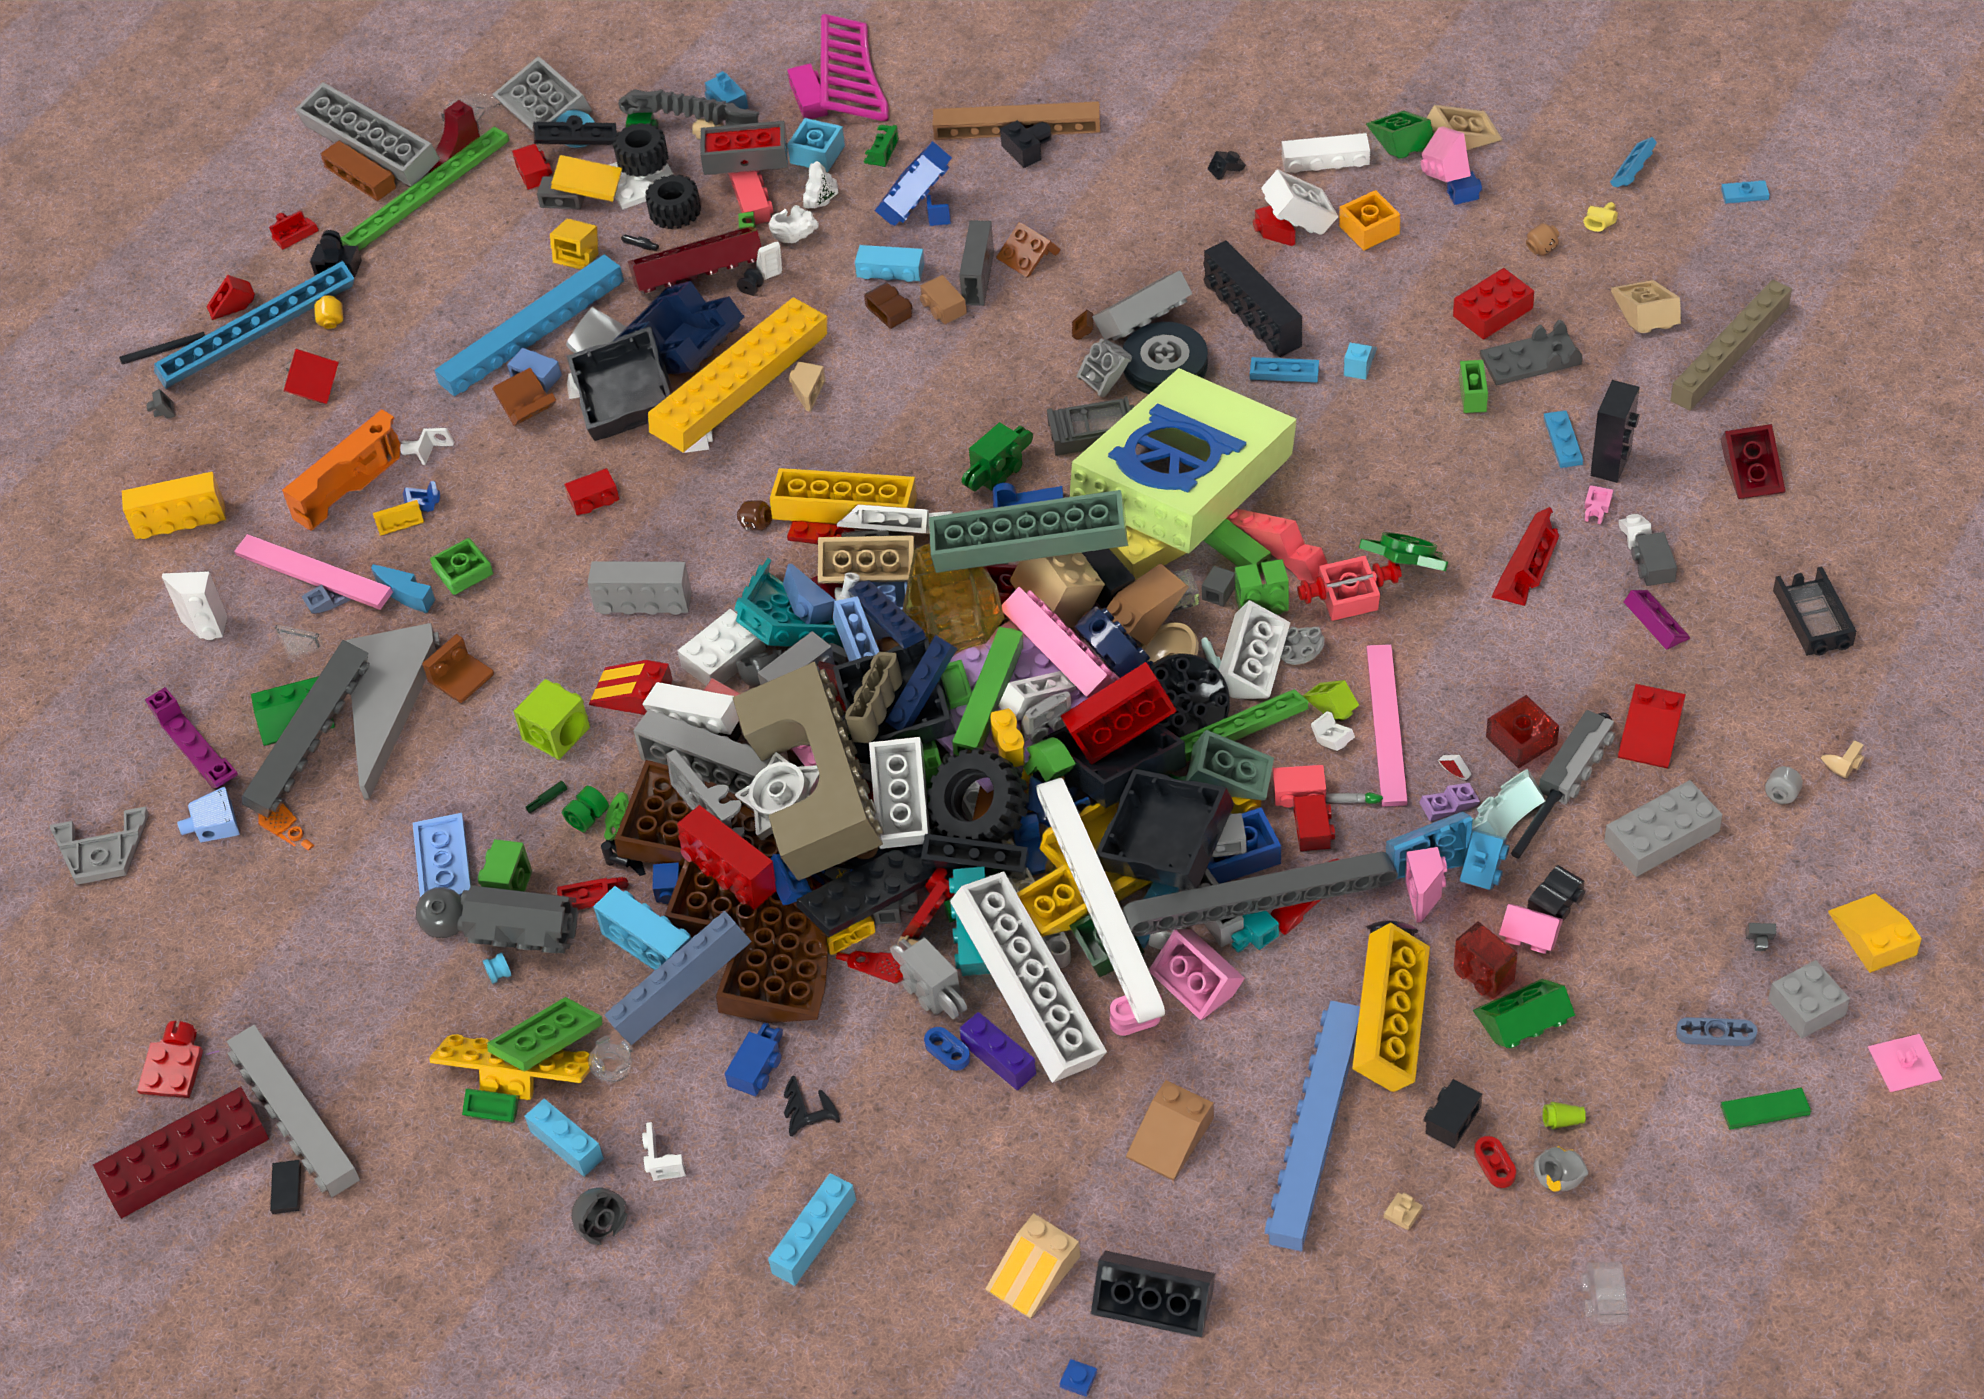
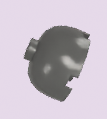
M782 649L773 650L774 654L771 655L762 652L743 658L741 662H735L741 679L751 687L760 686L758 672L783 654Z
M434 887L426 891L419 898L416 905V920L421 930L428 936L436 938H449L459 932L458 920L462 916L463 911L461 896L455 890L446 887Z
M603 1187L588 1189L576 1199L572 1207L571 1219L574 1229L587 1242L601 1245L600 1241L613 1231L614 1237L623 1229L628 1215L625 1212L624 1206H627L626 1201L610 1189ZM610 1225H612L609 1232L601 1234L595 1232L593 1229V1226H595L600 1230L607 1229Z

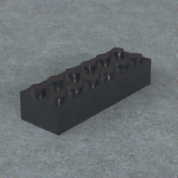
M1227 240L1204 250L1203 265L1205 268L1204 283L1208 289L1212 288L1216 292L1218 299L1228 304L1230 311L1241 318L1244 326H1249L1253 330L1257 339H1262L1266 343L1271 353L1275 352L1279 357H1282L1302 347V315Z

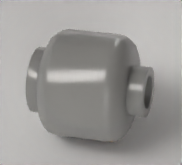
M1786 766L1778 767L1770 774L1765 784V791L1772 801L1779 804H1790L1797 798L1802 788L1803 780L1801 775L1793 768Z

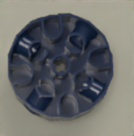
M1095 606L1074 626L1091 648L1109 666L1112 672L1120 678L1147 662L1149 667L1153 664V661L1149 660L1150 657L1141 647L1135 648L1138 644L1129 634L1124 636L1127 632L1118 621L1112 622L1115 618L1106 608L1100 610Z

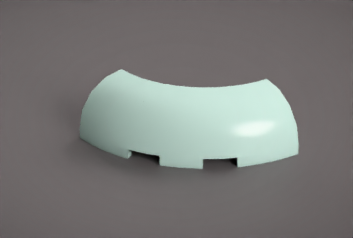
M1528 769L1502 785V790L1495 798L1488 797L1477 808L1479 814L1475 819L1472 818V834L1473 831L1480 830L1506 838L1509 831L1520 819L1545 802L1539 786Z

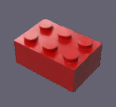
M1502 268L1455 297L1453 317L1484 340L1532 310L1535 291L1508 270Z

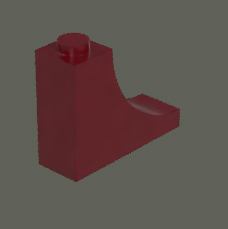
M460 100L444 110V131L435 149L440 160L428 171L429 173L480 137L473 108Z

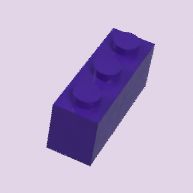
M977 1012L959 1028L961 1042L968 1047L969 1051L1017 1091L1036 1075L1035 1058L981 1013Z

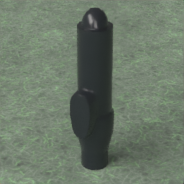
M626 234L621 236V240L627 244L646 250L657 251L659 248L658 244L651 242L648 238L641 236L637 238Z

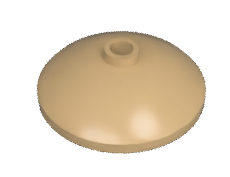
M1168 623L1158 629L1147 646L1141 643L1139 648L1141 647L1150 657L1149 660H1152L1154 663L1162 657L1171 654L1186 653L1197 655L1198 639L1194 631L1187 625Z

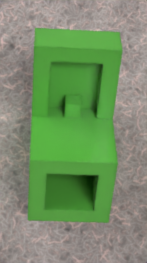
M1051 737L1027 747L1030 755L1028 756V762L1023 768L1028 776L1040 771L1045 782L1066 775L1073 768L1075 762L1065 745L1060 740Z

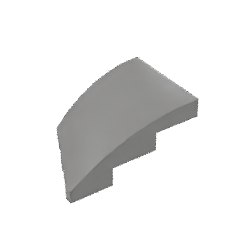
M592 307L576 326L566 346L576 353L596 345L612 342L627 326Z

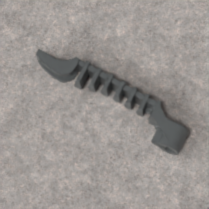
M633 89L621 97L618 102L620 110L625 114L657 113L663 109L664 114L674 111L676 116L684 113L685 117L689 118L691 115H695V118L698 120L704 116L706 122L713 119L714 125H719L724 120H726V126L758 123L759 112L738 108L734 103L719 102L716 99L708 100L705 97L697 98L694 95L685 96L683 93L674 94L672 91L668 93L661 89L648 92Z

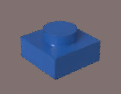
M1070 1359L1059 1383L1060 1388L1087 1397L1097 1375V1368Z

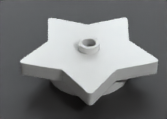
M776 752L773 754L768 766L755 776L752 783L735 794L738 800L754 811L756 835L760 840L773 833L768 815L798 803L814 792L819 782L817 765L797 767Z

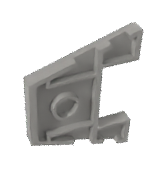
M146 807L124 811V831L75 840V825L73 821L50 825V829L76 885L127 875L149 816Z

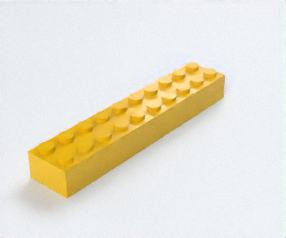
M792 297L648 412L649 433L684 453L827 335V315Z

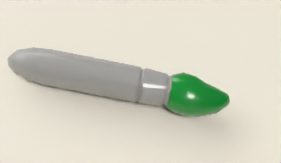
M1372 792L1366 794H1326V803L1366 802L1368 804H1376L1383 800V796Z

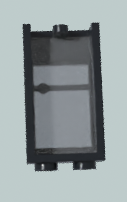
M1823 567L1817 568L1815 580L1804 582L1803 574L1797 573L1793 577L1791 586H1786L1781 576H1776L1773 592L1782 606L1806 656L1813 654L1819 656L1835 649L1846 650L1854 645L1857 631Z

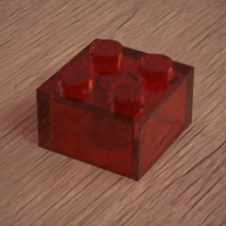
M1527 695L1487 718L1486 738L1518 769L1558 744L1559 725Z
M1477 921L1456 939L1454 970L1461 979L1467 978L1473 983L1479 994L1487 995L1493 1000L1515 982L1518 953Z

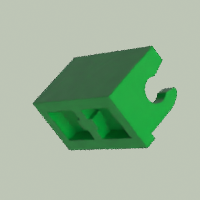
M879 125L877 127V130L885 131L886 134L879 133L876 135L871 149L865 152L868 156L864 159V164L886 167L899 141L897 125Z

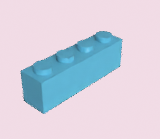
M831 1173L827 1176L768 1258L773 1275L794 1286L798 1283L855 1203L856 1196L853 1184Z

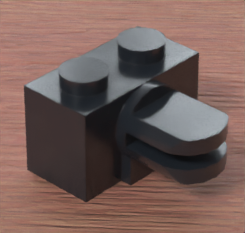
M1016 120L1000 128L1001 146L1023 168H1026L1041 160L1040 145L1051 141V127L1045 122H1040L1026 129Z
M334 230L324 231L320 244L316 245L310 259L314 275H318L343 261L355 278L362 261L358 246L343 245L338 232Z

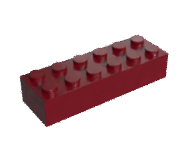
M748 226L627 262L634 286L639 291L643 290L644 293L655 291L656 286L664 284V287L676 285L677 280L684 278L685 281L694 280L701 273L711 275L717 273L718 269L722 267L732 269L738 267L739 263L747 261V263L756 262L758 250L762 248L758 230Z
M240 1086L93 1164V1167L113 1207L122 1219L270 1139L244 1090Z

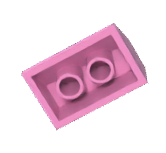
M1443 126L1439 127L1422 152V171L1426 175L1444 182L1471 176L1464 133Z
M1174 929L1149 968V972L1200 1020H1203L1232 998L1245 979L1192 929Z

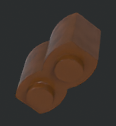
M885 282L864 294L867 309L888 328L892 329L912 318L911 302L909 299L899 295L896 287Z

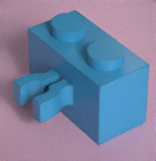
M722 71L716 74L715 78L705 82L706 92L704 94L706 99L734 103L738 108L745 110L749 108L746 93L727 73Z
M1480 830L1473 831L1460 881L1488 890L1493 889L1494 885H1499L1503 873L1502 870H1499L1501 860H1506L1510 847L1506 845L1508 838Z

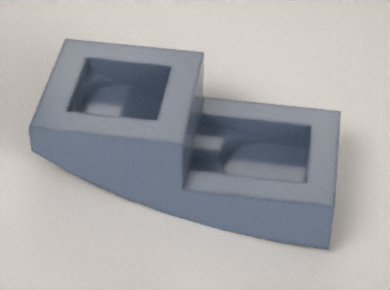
M322 584L301 596L312 614L329 611L352 600L325 590Z

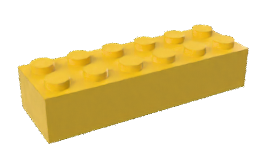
M779 468L769 499L773 520L837 524L857 505L914 509L917 493L915 477Z
M1389 923L1369 934L1352 1069L1387 1090L1395 1092L1414 1083L1416 1078L1430 946L1396 925Z

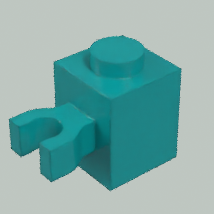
M1267 911L1242 915L1244 918V929L1231 935V939L1235 941L1231 944V947L1237 953L1244 950L1249 943H1252L1258 950L1262 949L1279 937V922Z

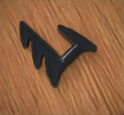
M795 1076L790 1078L784 1092V1098H789L784 1111L785 1118H788L794 1111L789 1123V1135L794 1136L799 1129L826 1119L839 1123L840 1117L834 1104L822 1090H819L818 1094L823 1109L807 1114Z

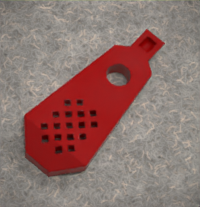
M855 950L850 954L837 952L836 959L847 961L849 968L894 984L903 980V974L900 971L901 965L893 958L891 953ZM859 957L866 958L864 962L856 961Z

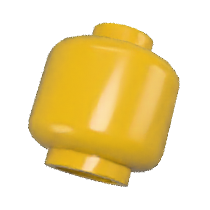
M323 296L314 304L315 321L318 325L325 329L336 328V325L343 322L342 303L335 297Z

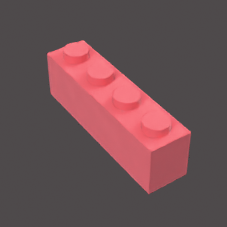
M759 171L728 173L741 212H753L755 225L769 222L771 220L770 214L774 213L771 201H767L769 196L766 187L762 188L764 182L762 175L757 174ZM747 218L746 223H752L751 218Z

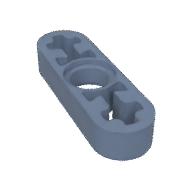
M1686 1017L1678 1022L1676 1036L1681 1042L1686 1044L1749 1046L1756 1040L1757 1027L1753 1022L1743 1019ZM1685 1027H1691L1692 1034H1687ZM1701 1027H1704L1703 1035H1701ZM1711 1028H1719L1723 1031L1724 1035L1714 1037L1709 1033V1030ZM1729 1028H1732V1037H1729ZM1741 1029H1746L1747 1037L1742 1036Z

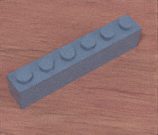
M724 911L680 950L675 952L658 969L654 970L650 976L636 986L621 1001L615 1004L604 1014L605 1017L632 1046L752 941Z

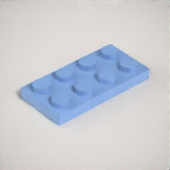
M462 813L413 822L420 897L434 887L453 889L461 896L464 890H469L471 887L466 833Z

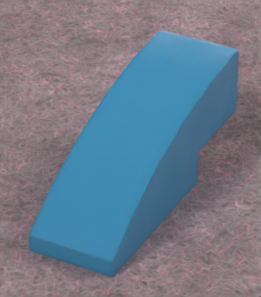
M375 564L372 565L371 569L375 581L391 587L393 590L392 598L414 610L428 613L435 601L431 586L417 583L415 575L412 573Z

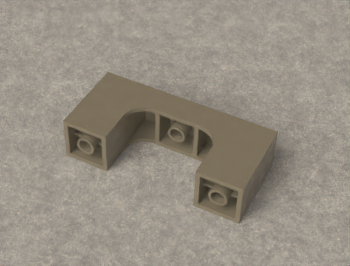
M812 662L732 697L743 735L761 761L771 758L776 752L780 754L797 746H811L819 771V782L816 789L806 799L768 815L780 856L798 881L883 845L880 834L884 833L879 820H875L874 814L877 813L872 799L868 798L867 794L870 793V789L866 780L861 777L864 771L860 761L855 759L854 755L857 754V750L853 741L848 738L850 731L847 722L842 720V716L845 715L840 702H836L835 697L838 696V692L834 683H830L825 669L820 670L816 662Z

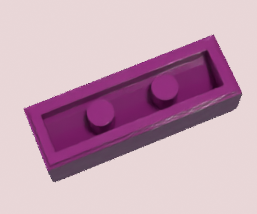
M1648 590L1630 591L1624 603L1666 650L1690 639L1685 630Z

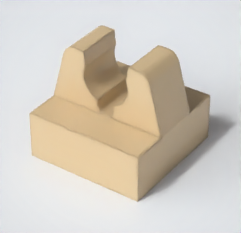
M1397 1193L1385 1211L1384 1218L1409 1231L1422 1211L1423 1205L1415 1202V1199L1406 1193Z

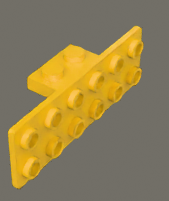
M459 1034L447 1036L429 1057L430 1063L479 1069L480 1090L519 1095V1099L531 1100L533 1097L534 1077L581 1083L598 1059L597 1055L589 1054L586 1051L570 1052L561 1049L524 1072L488 1052V1039L464 1038Z

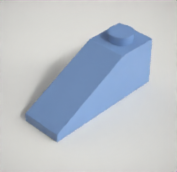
M792 563L788 564L783 586L794 614L806 624L830 621L836 600Z

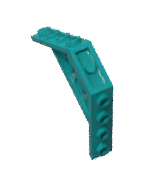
M767 558L763 565L758 566L756 575L751 577L749 587L746 586L742 598L739 597L737 599L734 611L738 612L736 617L737 623L768 646H793L813 631L828 644L833 643L844 648L837 628L833 625L832 618L830 621L818 624H806L794 614L783 582L769 572L771 559Z

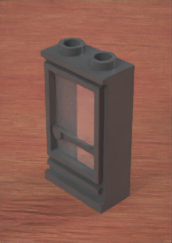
M1124 396V399L1067 407L1065 409H1047L1048 426L1050 427L1051 439L1054 441L1055 456L1085 451L1132 410L1134 405H1130L1128 397Z

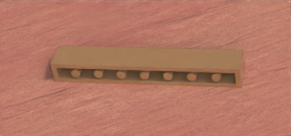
M1096 101L933 109L934 140L1001 137L1000 128L1016 120L1026 129L1040 122H1045L1051 127V135L1100 133V103Z

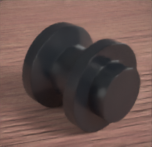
M747 269L744 272V278L738 280L737 287L740 292L754 296L757 293V287L763 285L764 278L758 270Z

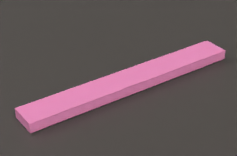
M248 534L234 551L241 558L315 586L322 584L326 590L381 610L393 593L389 586Z
M1391 645L1367 646V660L1380 795L1383 796L1381 805L1382 807L1407 806Z

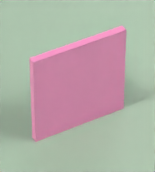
M1920 1034L1868 1046L1890 1092L1942 1080Z

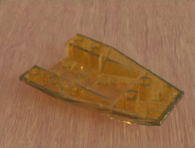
M930 544L914 549L902 611L923 629L930 644L935 635L957 647L956 651L986 644L1005 617L997 585L983 566L936 573L931 558Z

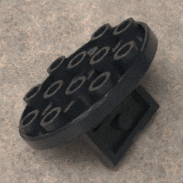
M1178 653L1162 657L1151 665L1150 669L1177 710L1157 724L1162 725L1181 738L1228 717L1230 698L1227 684L1220 671L1208 660L1197 655Z

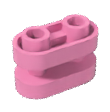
M1126 996L1116 998L1110 1006V1028L1118 1035L1125 1036L1154 1027L1161 1020V1017L1139 1024L1135 1019Z

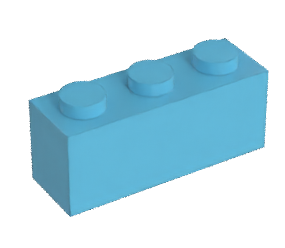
M859 245L855 259L856 276L863 279L920 281L925 265L923 249Z
M546 1099L539 1102L524 1116L530 1132L582 1176L585 1177L604 1159L599 1143Z

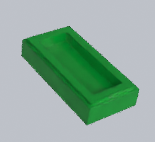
M467 1088L465 1090L462 1115L515 1122L519 1095Z

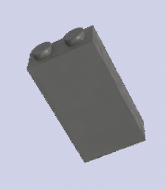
M970 220L959 273L961 295L965 299L966 305L984 306L994 256L991 221Z

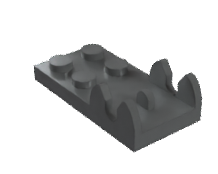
M1558 320L1555 323L1553 331L1549 334H1546V329L1540 324L1534 329L1531 338L1480 350V356L1495 385L1582 365V354L1574 346L1567 333V327L1562 320Z

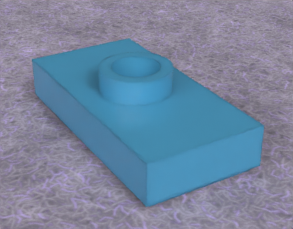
M1765 180L1721 184L1725 204L1769 200V191Z

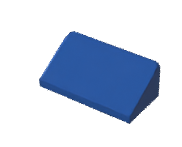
M773 854L771 860L774 867L776 891L783 905L797 902L798 898L812 892L806 878L798 881L780 854Z

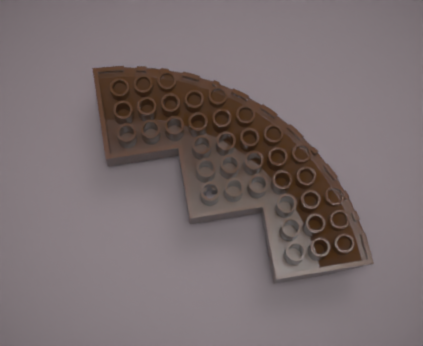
M646 760L615 836L618 857L652 864L679 863L682 870L664 916L679 930L681 928L686 930L691 938L726 911L752 941L727 963L716 994L718 1013L765 1023L818 1020L825 994L828 967L826 935L796 906L797 902L783 905L777 891L754 910L748 904H742L730 890H724L712 876H706L693 861L688 862L681 854L677 823L687 816L692 809L671 785L668 765ZM704 781L708 789L717 785L711 781L709 783ZM729 792L719 803L725 804L738 799L735 794ZM741 802L740 811L731 819L732 829L743 827L745 831L743 838L771 859L773 854H780L773 833L763 840L758 838L755 829L754 811ZM809 876L806 878V880L810 886L811 891H813L814 887Z

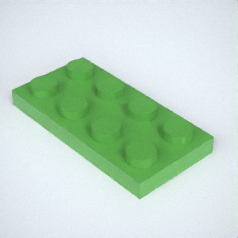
M564 997L487 1043L488 1052L525 1072L602 1025V1016Z

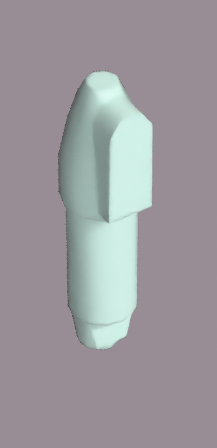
M1207 637L1201 639L1206 659L1219 670L1221 664L1220 657L1215 655L1211 642Z

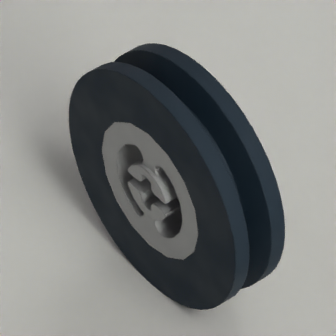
M1156 322L1145 325L1134 331L1127 338L1123 349L1132 355L1131 361L1123 371L1124 376L1134 388L1146 394H1150L1178 368L1201 378H1204L1207 372L1208 349L1206 342L1197 331L1184 324Z

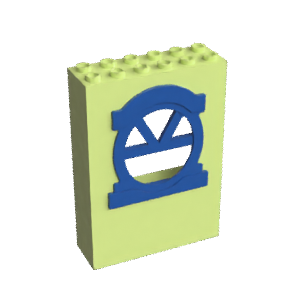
M1178 368L1072 461L1070 497L1121 490L1127 526L1189 554L1288 460L1293 451L1297 419ZM1137 444H1141L1154 451L1137 455L1135 449ZM1170 457L1169 474L1154 471L1143 465ZM1179 462L1195 470L1179 473Z

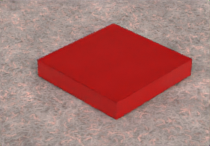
M295 349L283 392L327 404L339 362Z

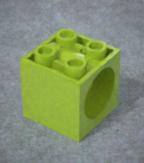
M544 679L513 711L522 740L560 760L590 728L588 715L586 714L584 701L577 693H570L558 683H552Z

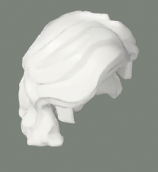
M798 205L791 209L789 217H787V210L784 209L782 212L774 214L769 222V228L773 237L783 243H796L813 233L819 226L818 221L813 217V213L805 211Z

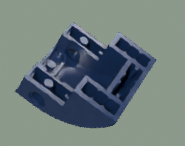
M689 281L667 287L613 341L621 336L651 326L658 339L667 373H693L700 368L701 365L699 363L703 359L709 358L714 353L713 349L716 346L723 344L727 340L726 336L730 332L737 330L741 326L739 322L745 316L740 312L730 296L706 302L693 283Z

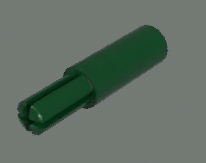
M563 781L558 782L539 795L536 800L525 806L528 813H532L543 804L546 805L565 792L567 786Z

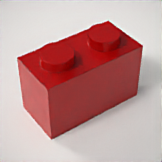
M536 144L512 151L515 165L527 190L538 187L543 176L550 177L549 175L553 174L549 162L545 163L546 158L543 150L539 151Z
M607 468L564 484L567 497L577 516L583 513H590L592 510L604 505L609 506L615 501L620 500L617 487Z
M1324 794L1294 797L1293 811L1300 852L1331 849V840H1335L1334 824L1329 825L1328 819H1332L1331 805L1325 803Z

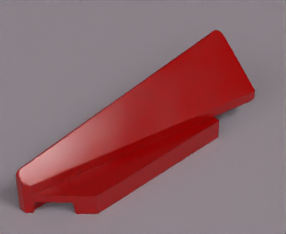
M1550 507L1534 515L1501 575L1491 598L1525 606L1529 588H1535L1540 585L1559 538L1558 529H1552L1550 516L1553 511Z

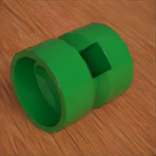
M587 785L576 795V800H571L562 809V815L569 825L585 833L595 823V818H600L608 810L609 803L597 789Z

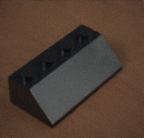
M1105 1250L1098 1260L1091 1314L1202 1338L1212 1299L1216 1273Z

